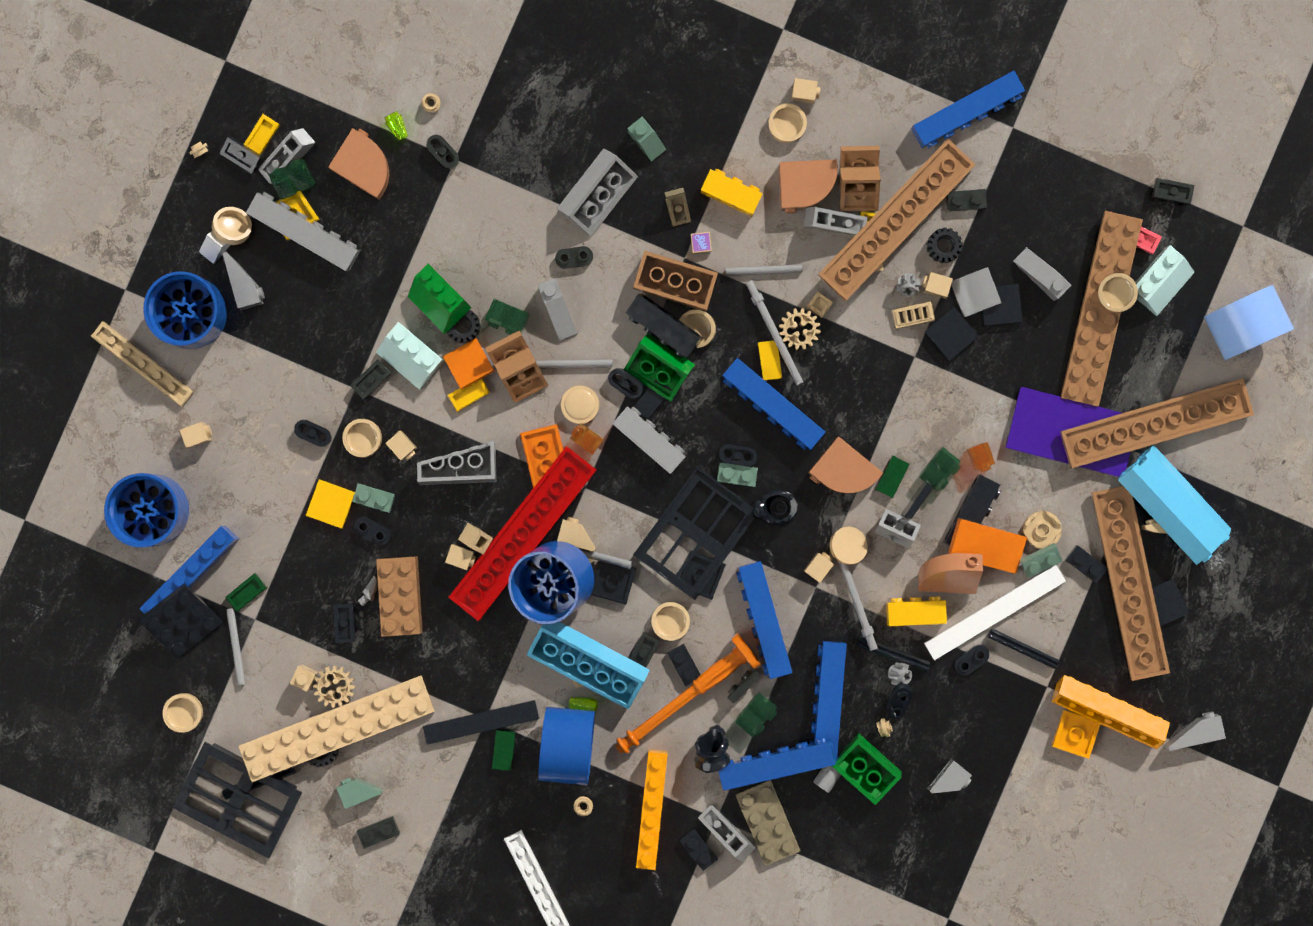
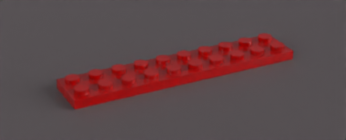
M566 446L493 539L485 553L479 557L448 598L477 621H480L508 585L511 570L516 562L537 548L597 469Z

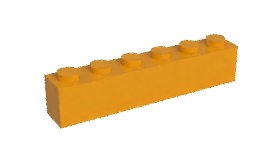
M1066 675L1056 684L1052 698L1053 703L1156 750L1165 742L1170 723L1161 717L1147 713L1143 709L1136 708L1125 701L1116 699L1108 693L1101 692Z
M648 749L636 868L656 869L667 751Z

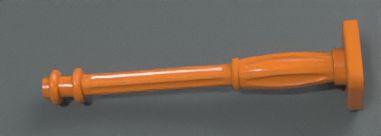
M736 633L732 636V642L736 647L732 649L731 653L709 667L696 680H693L691 687L635 730H627V736L623 739L617 738L616 749L621 754L624 752L626 754L630 753L629 748L631 746H639L641 738L697 695L705 694L706 691L722 682L742 663L746 664L748 662L753 669H756L761 665V662L743 638Z

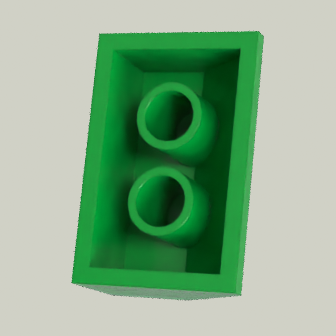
M429 263L414 277L408 298L443 334L472 308Z
M647 333L638 344L624 370L671 402L695 364L685 357L678 356L674 350L663 345L659 340ZM655 379H657V381L660 384L668 386L671 389V391L655 383Z
M859 733L844 748L837 758V763L832 766L875 805L901 779L902 775L901 770Z

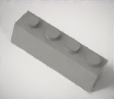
M627 406L612 424L671 474L685 458L683 455L685 451L677 444L675 446L668 442L670 438L665 433L661 432L659 434L655 431L654 428L656 426L650 420L644 421L640 418L641 413L635 407L630 409Z

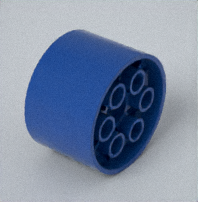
M189 272L166 274L151 285L145 296L143 313L146 324L157 338L168 344L184 349L202 348L215 341L225 327L227 305L222 293L214 284ZM186 281H192L190 292H187ZM178 291H183L184 293L181 300L176 299ZM198 291H202L203 297L197 301L195 294ZM164 293L172 299L169 303L161 300ZM212 296L213 302L205 304L208 298ZM169 307H173L174 313L168 317L166 310ZM180 308H187L192 315L184 313ZM207 308L212 309L210 317H205L204 311ZM168 320L172 322L164 329L160 325V323ZM205 320L211 322L209 328L204 323ZM178 324H182L183 330L177 334L175 328ZM197 324L202 325V331L199 334H196L194 331ZM189 331L190 340L185 341V336Z
M137 473L122 478L111 488L105 500L104 516L109 530L122 543L133 547L161 546L176 539L185 528L189 517V503L183 489L171 478L159 474ZM139 481H145V492L142 491L138 483ZM155 486L159 489V494L156 497L151 493L152 488ZM168 489L170 494L163 498L165 490ZM135 492L140 494L138 502H135L133 499ZM121 500L131 503L129 504L130 508L120 507ZM167 500H171L173 503L171 510H167L165 507ZM147 507L150 511H154V513H146L141 508ZM132 510L136 514V518L133 521L128 517L129 512ZM168 513H175V518L169 517ZM164 518L168 521V526L165 529L160 524ZM133 524L137 525L131 535L126 531ZM144 524H148L150 527V531L147 534H144L142 531ZM155 528L160 535L157 539L154 537Z
M562 541L548 542L516 562L509 576L508 588L510 598L515 608L530 621L539 624H554L568 617L589 599L594 587V572L586 555L576 546ZM545 558L550 561V566L545 563ZM532 561L539 569L530 566V562ZM537 587L536 590L538 592L534 594L531 588ZM563 593L568 595V600L563 597ZM555 599H556L557 609H554V608H553V602H554Z
M546 707L540 748L539 781L588 786L595 711Z

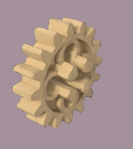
M804 308L801 309L800 313L796 309L793 310V314L787 312L788 318L782 317L781 320L784 324L779 325V328L783 329L779 334L785 337L782 341H788L789 348L795 345V350H798L799 346L805 350L806 344L811 347L813 345L811 340H818L815 334H820V331L816 329V327L820 326V323L814 322L817 317H810L811 311L805 314ZM794 317L801 319L800 327H804L806 324L812 325V330L804 329L802 331V335L805 337L804 342L799 341L798 337L800 334L798 331L792 335L787 333L788 328H797Z
M334 665L332 670L329 666L326 667V673L321 670L319 672L321 677H315L318 684L313 685V688L318 690L314 695H320L318 701L325 700L324 706L331 703L332 708L336 707V703L339 706H343V700L348 703L350 701L348 695H354L351 689L356 688V685H351V682L355 679L348 677L351 672L344 673V667L337 670V665ZM329 674L334 676L333 682L328 679ZM341 680L346 681V686L341 685L336 690H329L328 693L322 691L323 687H329L333 683L337 684ZM336 691L341 694L340 699L335 697Z

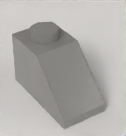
M950 759L927 789L931 793L960 791L961 788L965 789L969 785L972 775L954 760Z

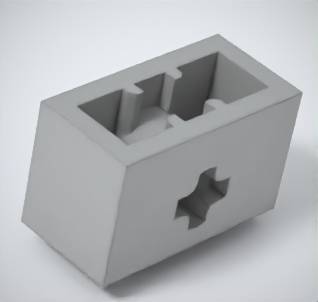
M885 509L874 533L910 549L921 525Z

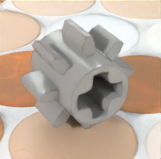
M906 273L901 278H897V291H901L902 296L911 297L916 292H919L920 279H915V274Z
M896 662L895 665L889 668L888 677L892 679L891 684L896 686L898 684H908L911 681L912 672L907 670L909 665Z

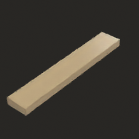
M102 321L91 335L92 338L179 406L183 407L194 393V391L107 323Z

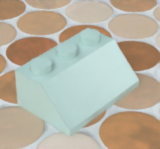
M1171 245L1161 251L1135 282L1138 289L1137 300L1156 316L1194 273L1185 257Z
M399 322L387 334L376 351L380 357L419 390L444 362L441 357Z

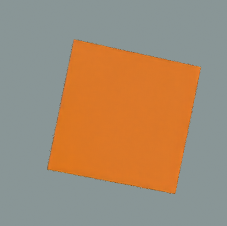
M477 338L443 356L461 390L495 372Z

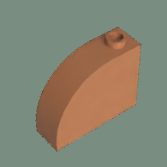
M352 128L328 168L380 200L389 182L387 159L377 144L368 138V133L361 129L356 131Z
M837 159L780 162L781 211H785L787 214L797 213V210L814 207L822 202L835 184L838 172Z
M839 436L808 472L811 475L809 478L817 485L821 483L825 487L840 493L863 491L872 486L883 474L882 471Z
M952 553L929 559L919 569L918 591L976 594L983 573L982 554Z

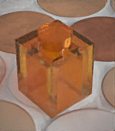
M582 423L573 429L572 436L570 437L572 441L592 455L604 440Z
M988 442L967 449L974 470L980 469V472L992 469L990 465L995 464Z

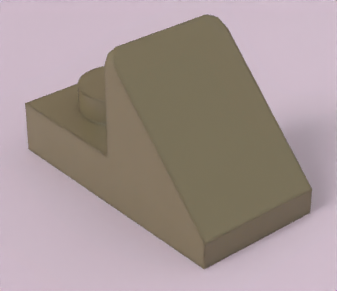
M679 188L665 192V200L672 226L691 222L684 189Z

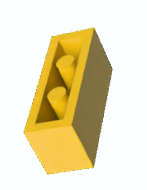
M710 169L700 193L752 217L763 194L760 192V189L753 185L749 187L743 185V181L736 177L730 179L725 176L726 173L719 169H715V171Z
M941 596L929 597V600L923 601L921 597H911L910 601H902V598H891V602H886L887 625L947 624L946 600H941Z

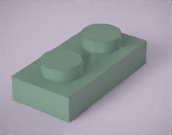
M720 462L717 481L755 487L758 468Z
M358 483L352 502L390 513L395 494Z
M1053 543L1020 559L1025 575L1030 578L1062 562V558L1057 546Z

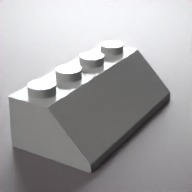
M603 149L557 209L584 232L592 236L638 176L615 154Z

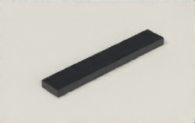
M531 700L423 725L426 744L429 745L539 719L536 701Z

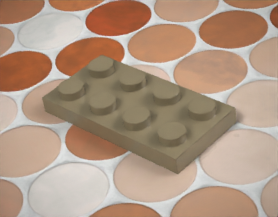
M771 780L735 794L765 866L800 852Z

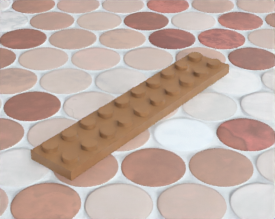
M947 139L825 266L818 276L846 301L976 164L952 141Z
M1108 211L1103 213L1060 396L1063 399L1099 407L1121 312L1106 309L1099 300L1098 290L1101 282L1111 274L1122 273L1130 276L1143 219Z
M1242 378L1060 431V435L1071 469L1254 415L1244 379Z
M1124 486L1091 492L1130 679L1134 681L1169 674V665L1133 496Z

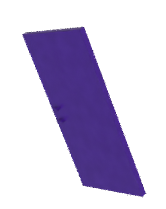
M1020 387L1005 448L1069 464L1060 431L1122 413ZM1131 451L1078 467L1119 477L1127 469Z

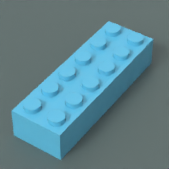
M561 622L542 624L527 653V656L628 710L650 671Z

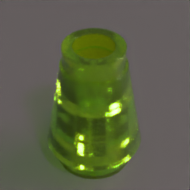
M395 111L384 117L385 124L398 141L409 136L402 114Z
M594 697L570 698L569 708L595 711V714L597 712L598 700H594Z

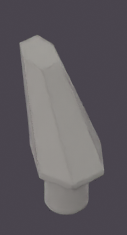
M373 576L364 591H362L364 595L358 600L362 606L369 600L374 601L378 586V579Z

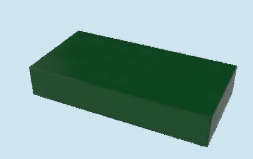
M892 455L875 490L893 498L910 464Z
M254 573L225 598L235 611L239 612L268 587Z
M496 730L492 769L512 770L516 732Z

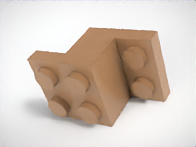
M879 146L840 147V211H878L881 181Z
M520 331L485 348L514 403L549 386Z

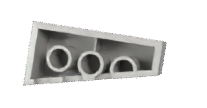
M487 442L483 445L473 446L445 456L418 462L417 482L419 485L497 482L495 442Z

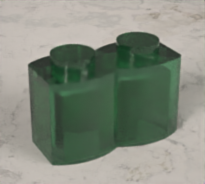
M304 159L294 160L287 167L277 168L269 174L271 183L280 199L291 197L298 191L306 190L315 184L313 175Z
M493 299L485 320L488 322V326L498 330L499 327L506 329V334L511 335L517 331H520L522 334L530 314Z
M941 447L918 475V478L932 486V489L935 491L943 490L949 483L947 478L951 474L955 475L960 469L959 463L961 461L944 447Z
M758 691L735 718L734 722L750 736L753 737L755 734L758 736L765 728L763 724L766 720L771 721L777 714V711H775L777 706Z

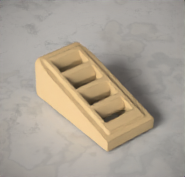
M931 302L892 310L895 329L935 320ZM922 308H926L928 318H924ZM915 309H918L919 320H916ZM907 311H910L912 321L910 322L908 320ZM900 312L903 313L904 323L900 321Z

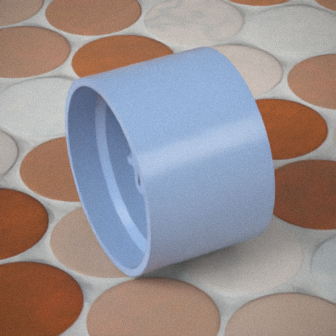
M1273 285L1204 316L1224 361L1294 329Z

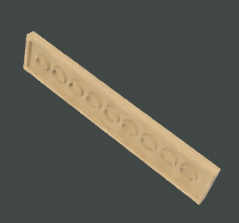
M418 676L239 745V749L251 782H254L435 712L423 678Z

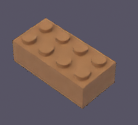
M644 250L633 290L706 312L718 273Z
M418 556L376 559L381 637L423 633Z

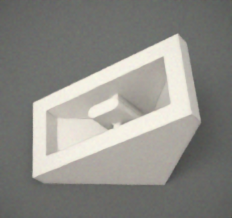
M213 231L207 234L199 252L215 264L230 245L218 240Z

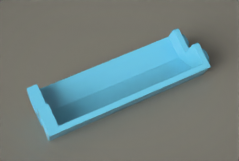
M1154 445L1141 453L1136 462L1119 476L1118 481L1196 565L1201 561L1203 563L1208 561L1219 545L1225 543L1230 538L1231 528Z

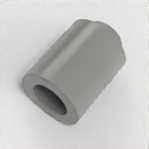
M832 766L824 767L813 782L829 793L841 774Z

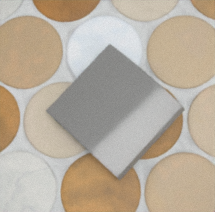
M988 267L958 278L951 283L963 318L1001 303Z

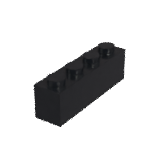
M643 293L636 296L626 311V314L629 315V320L635 324L640 323L645 327L644 330L652 336L655 334L660 338L659 341L663 345L673 347L675 349L674 352L682 358L691 357L703 340L701 335Z
M977 474L943 543L950 546L958 518L982 524L984 517H988L992 510L990 505L993 499L997 500L1000 495V484L981 474Z

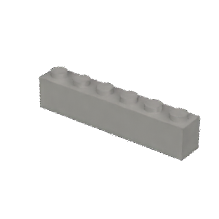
M266 192L255 195L246 212L247 214L341 269L350 271L360 253L356 249V244L348 240L345 243L340 240L341 236L333 231H330V233L323 230V225L316 221L313 223L306 220V215L299 211L297 213L290 211L291 207L283 202H280V204L273 201L274 197Z

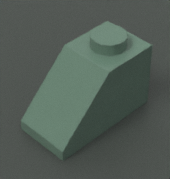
M643 116L627 128L629 135L651 162L666 151L661 140Z
M351 777L340 781L341 785L336 788L345 809L378 796L383 792L382 788L358 778L351 780Z

